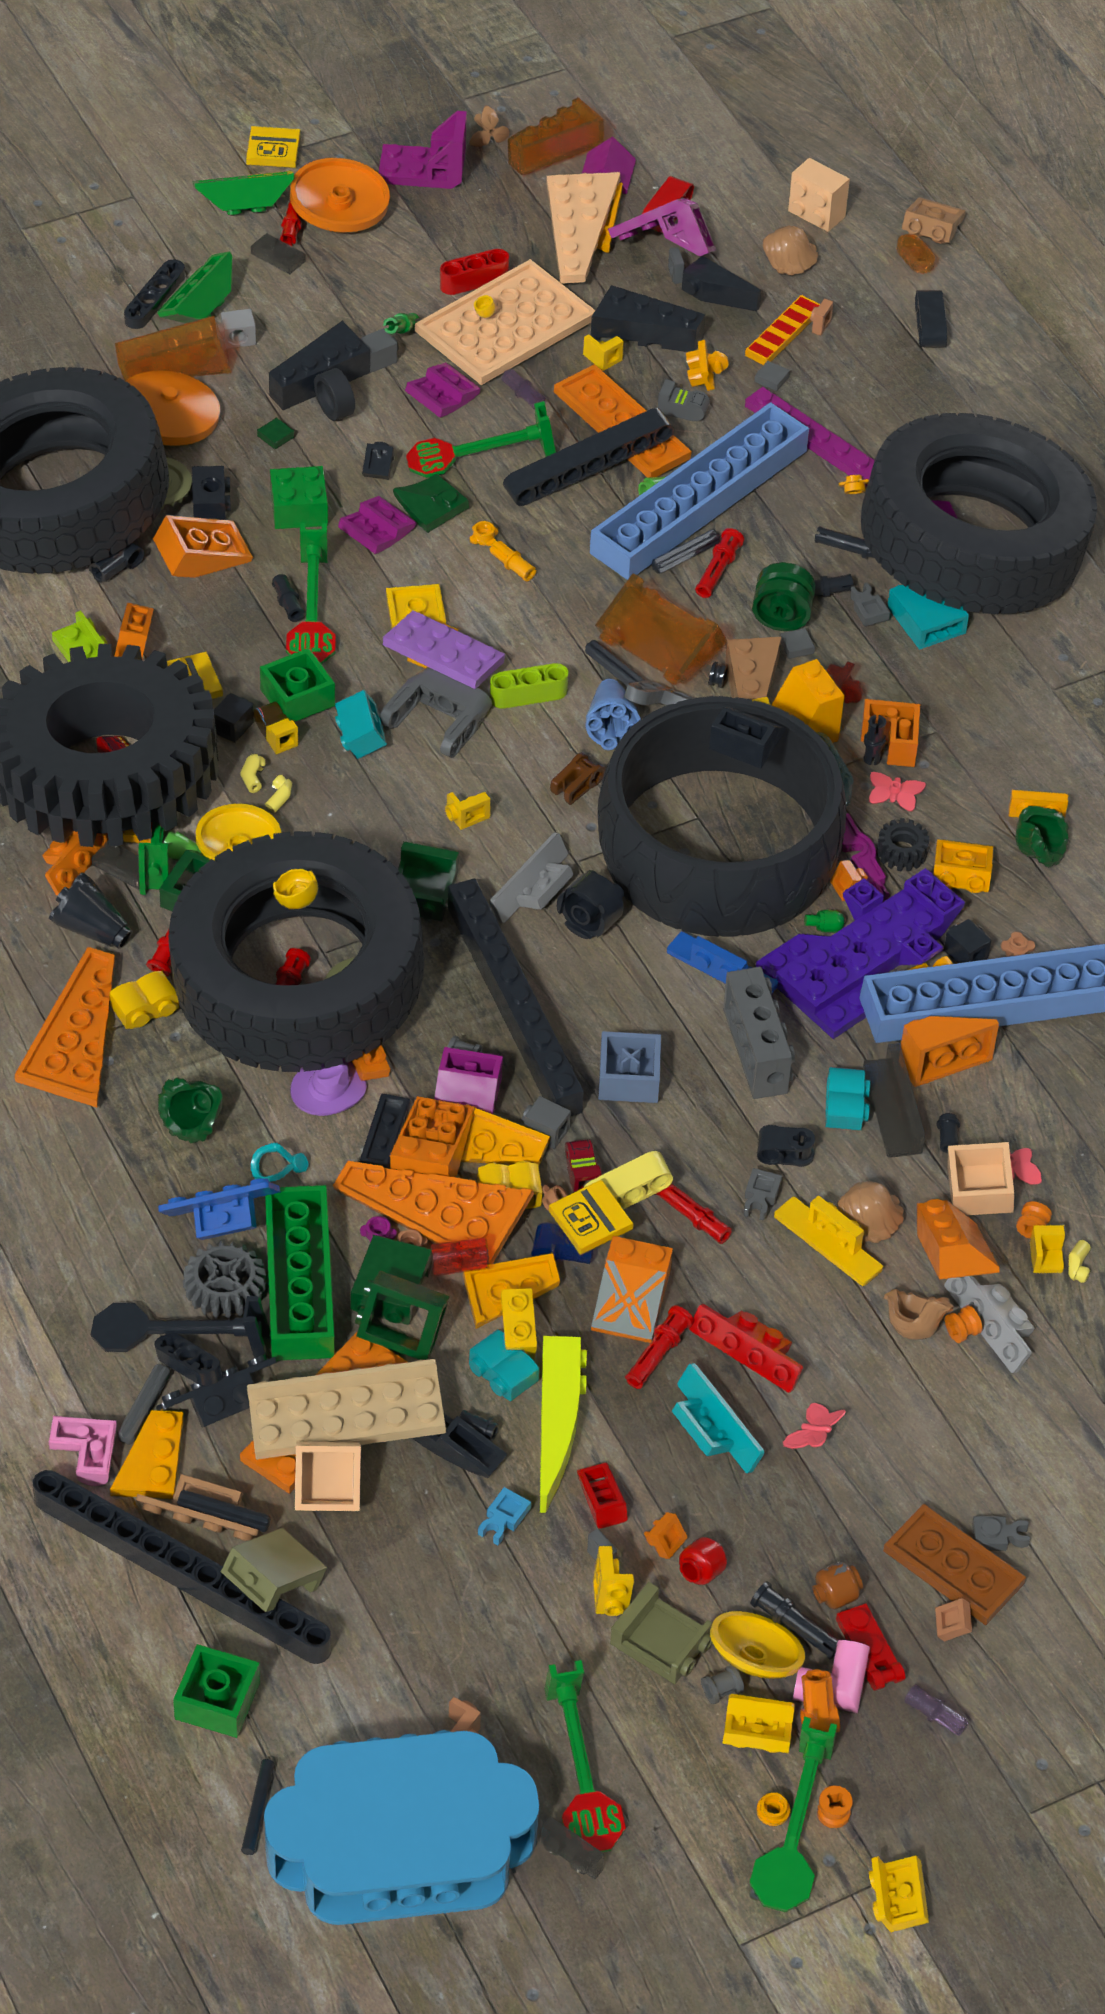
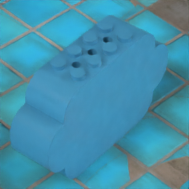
M441 1730L433 1734L419 1736L405 1734L399 1738L391 1739L376 1737L354 1743L339 1741L332 1745L314 1748L304 1754L297 1763L294 1774L295 1786L286 1787L278 1791L269 1800L264 1814L266 1860L268 1871L273 1880L288 1890L304 1891L309 1910L321 1921L333 1925H344L477 1910L492 1906L503 1897L507 1890L509 1868L519 1866L527 1861L535 1850L539 1800L537 1788L532 1777L524 1769L516 1765L498 1763L496 1750L485 1737L470 1731L450 1732Z

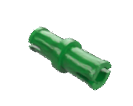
M398 313L394 317L385 319L383 326L389 325V328L384 330L389 334L396 332L399 334L407 333L410 329H415V323L418 322H415V319H418L419 316L416 313Z

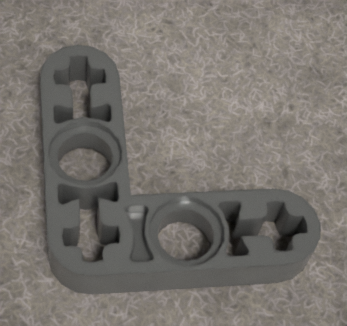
M649 680L628 683L624 698L641 705L657 703L669 705L672 703L676 704L678 701L695 699L692 696Z

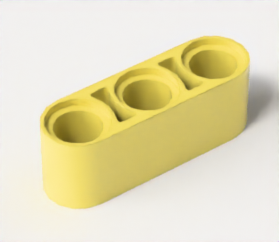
M651 1151L591 1180L584 1187L602 1180L624 1210L669 1187L673 1182V1176L662 1154L658 1151Z

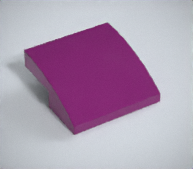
M446 362L427 368L425 377L407 382L405 389L409 395L438 417L446 416L466 405L481 390V388Z
M377 496L361 502L358 512L340 518L338 527L371 552L377 554L405 537L415 527L416 522L386 500Z

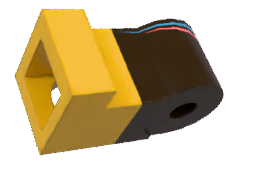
M274 701L254 709L255 722L275 754L298 746V727L293 720L289 721L287 716L283 714L277 702ZM281 737H288L289 740L287 742L280 743Z

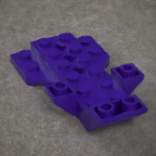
M926 868L906 880L904 889L884 902V895L863 878L843 891V897L855 921L832 936L798 934L756 961L755 967H761L764 974L777 980V989L832 1039H835L866 1018L860 1001L864 976L888 973L901 965H922L943 950V947L937 940L948 929L964 907L965 902Z

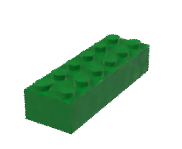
M326 1185L280 1187V1193L265 1196L272 1358L275 1357L277 1361L332 1358L334 1356V1324Z

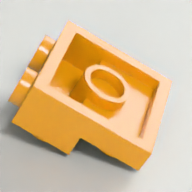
M937 839L933 875L949 889L961 888L972 893L989 892L993 846Z

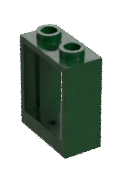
M186 849L159 888L160 907L173 911L175 902L184 886H187V882L192 876L199 872V869L211 859Z
M380 1271L374 1281L369 1279L366 1284L363 1297L367 1298L365 1307H360L355 1320V1324L359 1325L356 1337L419 1360H428L434 1351L450 1296ZM380 1293L428 1311L420 1340L372 1323Z

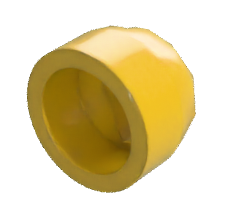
M484 295L475 300L474 308L480 317L489 318L495 313L496 306L491 296Z

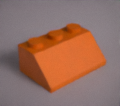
M931 1199L924 1203H917V1236L939 1280L999 1273V1265L980 1229L972 1219L947 1200Z

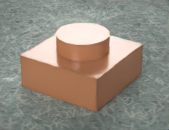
M824 298L819 307L813 309L810 321L813 322L812 333L821 336L830 324L833 301Z
M961 1598L935 1607L937 1637L947 1641L972 1632L970 1603Z

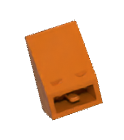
M417 1096L390 1154L391 1169L401 1171L405 1169L426 1175L430 1173L456 1177L473 1118L474 1106Z

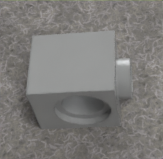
M251 309L221 312V323H217V334L219 339L223 338L225 349L256 345L255 322Z

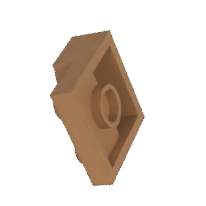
M919 197L906 210L902 229L908 231L912 236H927L936 243H949L955 237L957 226L964 220L966 211Z

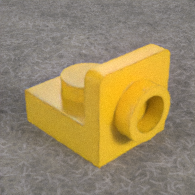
M453 792L448 793L447 805L445 806L446 815L450 821L456 823L460 830L490 818V797L486 792H482L460 802Z

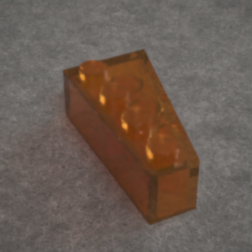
M577 97L572 100L571 106L558 108L556 115L550 118L545 116L539 120L537 126L530 125L507 138L508 164L523 175L544 166H550L566 158H572L574 155L585 151H590L604 142V119Z
M214 316L115 343L118 365L125 381L136 374L148 371H173L191 377L231 373L228 351Z

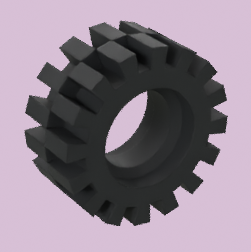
M900 818L899 823L895 819L891 820L890 825L886 823L883 825V829H880L877 845L878 858L881 857L883 864L888 862V868L890 869L897 866V871H902V867H906V871H911L912 866L915 869L919 868L920 863L924 864L928 854L930 837L927 836L928 831L926 828L922 830L920 823L915 826L914 820L909 819V823H905V818ZM906 842L913 847L901 848L893 843Z

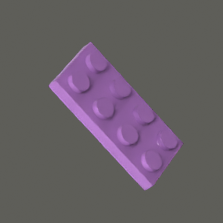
M414 610L383 636L384 646L473 689H476L499 668L505 659V654L493 647L485 645Z

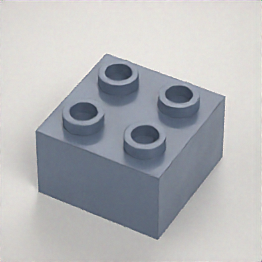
M602 1031L598 1100L658 1103L661 1034Z

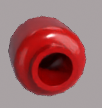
M708 1537L696 1539L683 1549L679 1555L680 1572L691 1583L697 1585L710 1583L726 1568L727 1558L723 1547Z

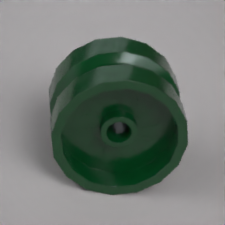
M773 563L763 568L757 578L752 611L755 618L762 625L778 631H792L803 627L811 616L816 586L813 576L805 568L793 563Z

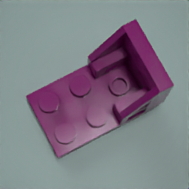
M456 111L432 132L431 147L383 144L378 173L387 184L452 189L462 182L466 153L467 111Z
M686 198L674 200L608 229L611 238L619 237L621 241L637 235L638 228L642 227L644 231L660 225L666 239L698 256H703L716 250L698 203ZM676 217L678 219L677 224L674 222V218Z

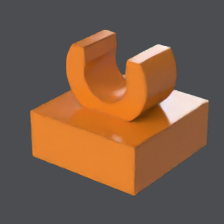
M850 860L840 861L830 879V883L841 900L845 901L843 891L863 878L867 880L868 876L862 868L855 869Z
M382 1045L367 1054L363 1052V1056L352 1060L361 1081L389 1076L391 1069L386 1060V1053Z
M666 1512L660 1520L653 1522L655 1526L650 1532L645 1531L644 1536L648 1544L655 1547L661 1558L670 1559L688 1537L677 1515Z

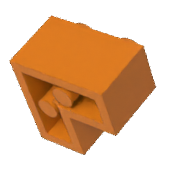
M865 699L861 742H864V736L868 732L869 718L876 715L875 723H878V716L881 715L886 719L884 735L886 736L885 744H888L887 765L915 767L920 704Z

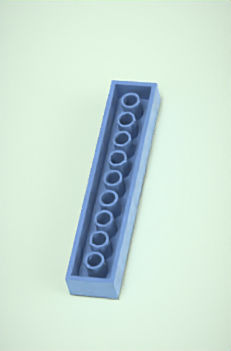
M770 402L592 529L590 554L629 581L650 566L653 559L672 550L807 451L809 428Z
M1105 944L864 976L860 1001L876 1043L902 1040L904 1025L913 1020H920L929 1016L996 1019L999 1026L1101 1013L1105 1012Z

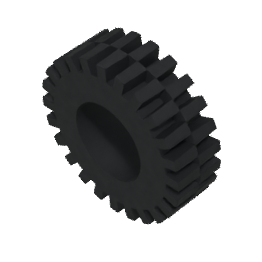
M98 644V657L86 658L83 646L70 648L71 662L63 664L55 653L43 657L44 673L28 665L19 671L21 684L8 680L2 686L3 699L0 698V804L2 807L8 805L10 817L17 823L26 819L30 832L40 835L50 826L52 841L65 843L71 833L76 831L78 832L80 846L94 847L97 833H108L110 846L123 845L122 831L133 829L139 841L152 837L151 822H157L164 830L168 831L177 826L176 811L190 817L198 810L197 798L207 800L211 794V781L217 780V761H219L212 697L209 690L204 691L201 677L197 673L189 676L187 665L180 660L167 666L166 654L154 650L145 661H142L140 646L127 645L122 657H114L112 644ZM102 735H120L138 740L125 748L106 753H84L69 749V747L82 740Z

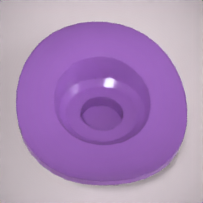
M343 1058V1064L325 1069L324 1064H321L322 1070L304 1072L302 1067L300 1072H297L293 1078L290 1088L291 1098L298 1108L308 1114L325 1116L340 1113L357 1104L363 1098L367 1086L366 1080H360L353 1063H346Z

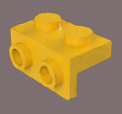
M730 1694L722 1744H729L738 1748L763 1749L772 1753H789L795 1704L792 1702Z
M915 1855L884 1863L879 1856L871 1858L873 1870L869 1871V1879L873 1890L876 1892V1901L873 1902L876 1920L878 1922L881 1921L890 1932L929 1923L922 1864L918 1856Z

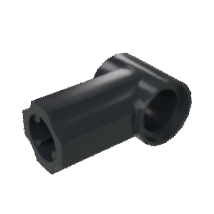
M133 542L129 545L126 543V547L115 554L109 552V557L96 563L92 561L89 565V571L98 582H105L125 567L129 569L136 568L143 560L144 550Z

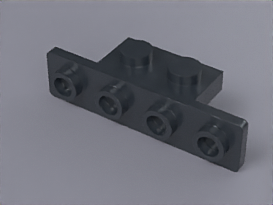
M264 1354L247 1361L249 1367L239 1372L236 1366L222 1371V1379L213 1385L201 1386L193 1383L190 1385L192 1391L181 1395L179 1390L161 1397L163 1403L156 1406L157 1411H162L190 1399L200 1425L203 1428L249 1409L247 1385L254 1384L250 1374L277 1363L275 1357L267 1360Z

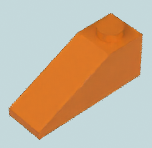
M127 603L115 657H122L127 645L140 646L143 659L154 608Z

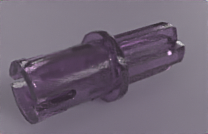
M513 369L504 372L502 381L515 391L517 398L524 399L534 410L535 403L545 402L546 398L532 387V383L529 380H524Z
M914 1685L906 1695L905 1703L922 1712L928 1717L929 1722L936 1721L959 1736L967 1728L968 1721L966 1718L947 1707L944 1699L933 1697L920 1688V1686Z

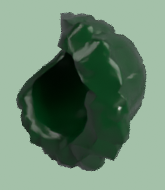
M1028 806L1019 815L1015 835L1016 845L1024 855L1035 858L1039 863L1050 868L1053 865H1058L1066 853L1069 826L1061 812L1058 813L1056 810Z
M179 1077L174 1078V1081L168 1079L162 1087V1092L158 1094V1114L163 1120V1126L169 1129V1133L172 1136H177L180 1140L189 1141L190 1144L198 1141L203 1142L213 1132L212 1126L222 1110L224 1096L219 1087L203 1081L194 1080L186 1082L185 1079H180Z

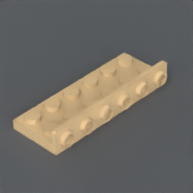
M435 1359L417 1360L401 1364H386L365 1369L357 1368L350 1371L323 1373L307 1377H292L285 1380L263 1381L247 1385L256 1460L296 1454V1442H360V1445L446 1433Z

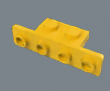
M819 1195L810 1202V1208L796 1197H791L774 1212L775 1219L861 1286H866L882 1272L883 1265L861 1249L864 1230L856 1221L847 1218L833 1203L827 1202Z

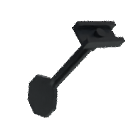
M247 1296L243 1318H235L234 1320H149V1317L135 1303H112L94 1316L90 1335L105 1352H128L146 1339L149 1334H234L235 1337H248L254 1358L264 1354L267 1358V1350L262 1337H270L271 1331L260 1297Z

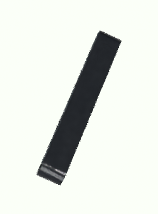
M652 408L510 473L504 479L503 486L516 505H528L665 442L673 435L674 427L659 408Z

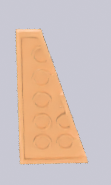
M620 172L547 176L546 184L560 283H580L586 281L592 264V257L597 249L599 237L602 235L611 202L615 197L616 187L620 182Z

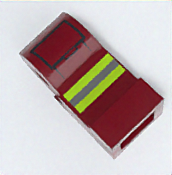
M590 1139L565 1142L567 1170L574 1193L584 1188V1186L579 1185V1181L593 1180L602 1174L599 1165L597 1166Z

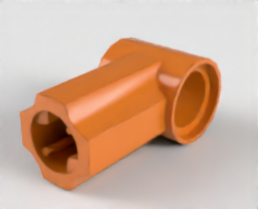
M809 1670L805 1675L801 1676L804 1708L800 1711L801 1725L803 1724L804 1717L811 1718L810 1728L829 1732L830 1724L832 1723L837 1725L836 1733H839L840 1719L837 1707L834 1704L832 1676L829 1671Z

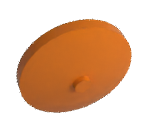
M325 158L312 161L295 173L294 180L290 186V201L294 210L305 221L324 230L357 232L368 229L383 219L389 206L390 191L383 177L371 167L350 159Z
M163 370L139 373L126 380V382L141 392L150 404L159 426L163 445L180 446L196 443L208 437L217 427L220 414L219 401L214 392L201 381L182 373Z

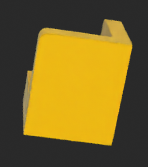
M588 334L584 336L583 355L604 371L622 361L624 341L616 336L607 342H598Z
M1033 1225L1030 1240L1033 1273L1063 1272L1062 1247L1065 1238L1064 1225Z

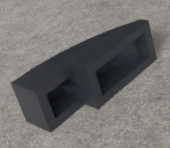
M445 1413L446 1433L412 1438L439 1457L485 1478H489L507 1456L506 1452L460 1417L456 1416L453 1420Z

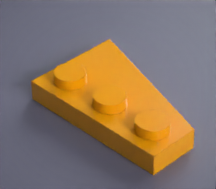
M474 1107V1114L461 1162L512 1165L520 1161L536 1163L539 1166L550 1142V1136Z
M553 1253L463 1269L462 1274L476 1329L502 1316V1290L532 1288L533 1299L558 1287L560 1284Z
M151 1410L110 1488V1496L137 1497V1494L150 1498L173 1499L176 1490L183 1412Z

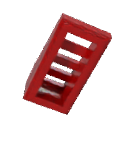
M605 1462L577 1470L578 1479L597 1528L602 1529L626 1522L628 1520L626 1502L608 1463ZM605 1477L604 1480H600V1481H597V1482L589 1483V1481H593V1480H596V1479H600V1478Z

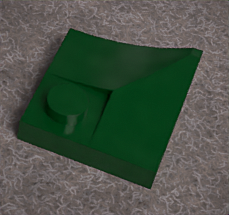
M437 473L421 482L393 489L394 496L401 506L427 533L469 508L468 499Z

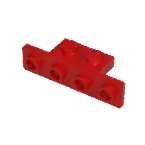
M705 1304L698 1306L693 1318L694 1323L689 1328L691 1332L786 1392L790 1393L794 1390L803 1366L785 1355L788 1353L792 1342L785 1338L779 1330L767 1327L759 1322L755 1315L748 1312L740 1311L726 1318Z

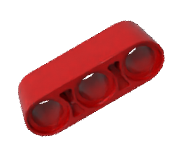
M669 176L646 205L642 214L677 199L686 198L691 200L694 184ZM660 225L651 228L652 230L663 233Z
M492 249L444 262L440 267V290L447 295H456L478 289L509 271V253L503 249Z

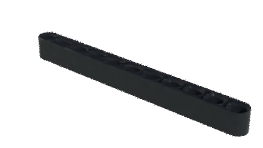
M44 1470L35 1475L33 1479L34 1501L36 1506L43 1512L312 1664H320L329 1658L331 1654V1631L321 1621L280 1598L273 1610L266 1613H257V1611L262 1609L221 1573L222 1565L55 1471ZM100 1519H104V1520H105V1521H103V1522H97V1520H100ZM126 1534L132 1535V1536H129V1537H123V1535H126ZM153 1549L159 1550V1551H157V1552H149L150 1550H153ZM177 1565H186L184 1567H176ZM204 1580H212V1582H209V1583H205V1582H202V1581H204ZM238 1595V1596H240V1597L231 1598V1597H229V1596ZM285 1626H293L294 1628H292V1629H285V1628H283V1627H285ZM314 1641L322 1642L318 1645L311 1644Z

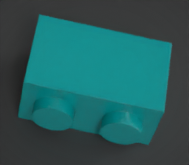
M365 690L335 704L338 714L335 716V720L343 735L340 736V740L346 751L351 750L356 758L359 759L387 745L377 704Z

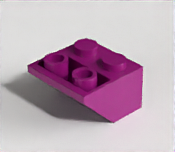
M444 1047L438 1070L434 1099L470 1105L494 1114L502 1080L503 1056Z

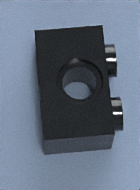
M192 466L193 517L226 520L225 511H231L230 495H225V493H230V477H224V466Z

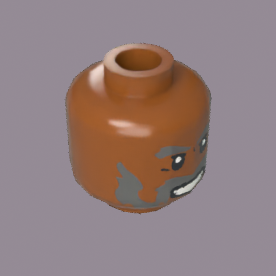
M837 1562L819 1570L815 1576L816 1584L812 1586L818 1603L824 1602L830 1609L834 1610L856 1601L860 1595V1590L863 1589V1583L857 1569L853 1565L848 1566L845 1562Z

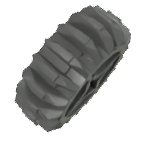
M220 1241L218 1247H213L208 1243L207 1251L198 1249L196 1257L190 1256L188 1265L185 1266L183 1288H185L188 1301H192L194 1309L201 1308L204 1315L213 1312V1316L217 1319L220 1314H225L229 1320L231 1313H237L241 1317L243 1309H245L247 1296H259L261 1300V1294H264L266 1290L265 1281L267 1277L262 1259H257L255 1251L248 1252L246 1245L236 1248L234 1241L230 1246H224L223 1242ZM206 1274H208L210 1277H208V1281L205 1284H203L201 1280ZM247 1276L248 1281L242 1286L240 1284L242 1278Z

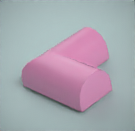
M53 1416L49 1448L53 1450L79 1451L76 1469L77 1479L89 1486L104 1485L108 1482L117 1421Z
M838 1640L832 1673L830 1674L832 1676L834 1704L839 1710L858 1713L870 1647L865 1644L847 1640ZM801 1667L798 1670L793 1695L794 1701L803 1702L801 1676L813 1669Z

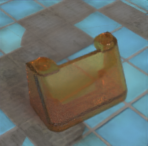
M633 573L595 624L601 633L599 638L610 646L615 643L664 674L663 677L671 684H684L722 651L727 644V639L718 624L710 619L706 621L701 617L697 619L660 597L656 590H651L648 587L644 588L643 583L645 581Z

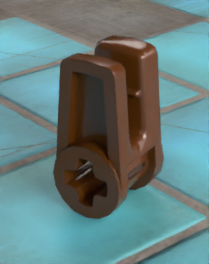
M583 752L578 753L551 780V792L559 795L564 791L565 802L572 805L591 788H594L601 782L605 767L591 762Z

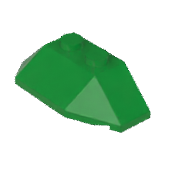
M292 171L195 180L192 183L196 190L222 211H227L228 215L242 213L241 209L251 208L252 212L266 211V207L273 206L294 180V173Z
M231 252L211 255L207 262L198 268L158 310L159 317L182 323H203L211 317L210 313L215 308L221 306L225 302L224 298L231 292Z

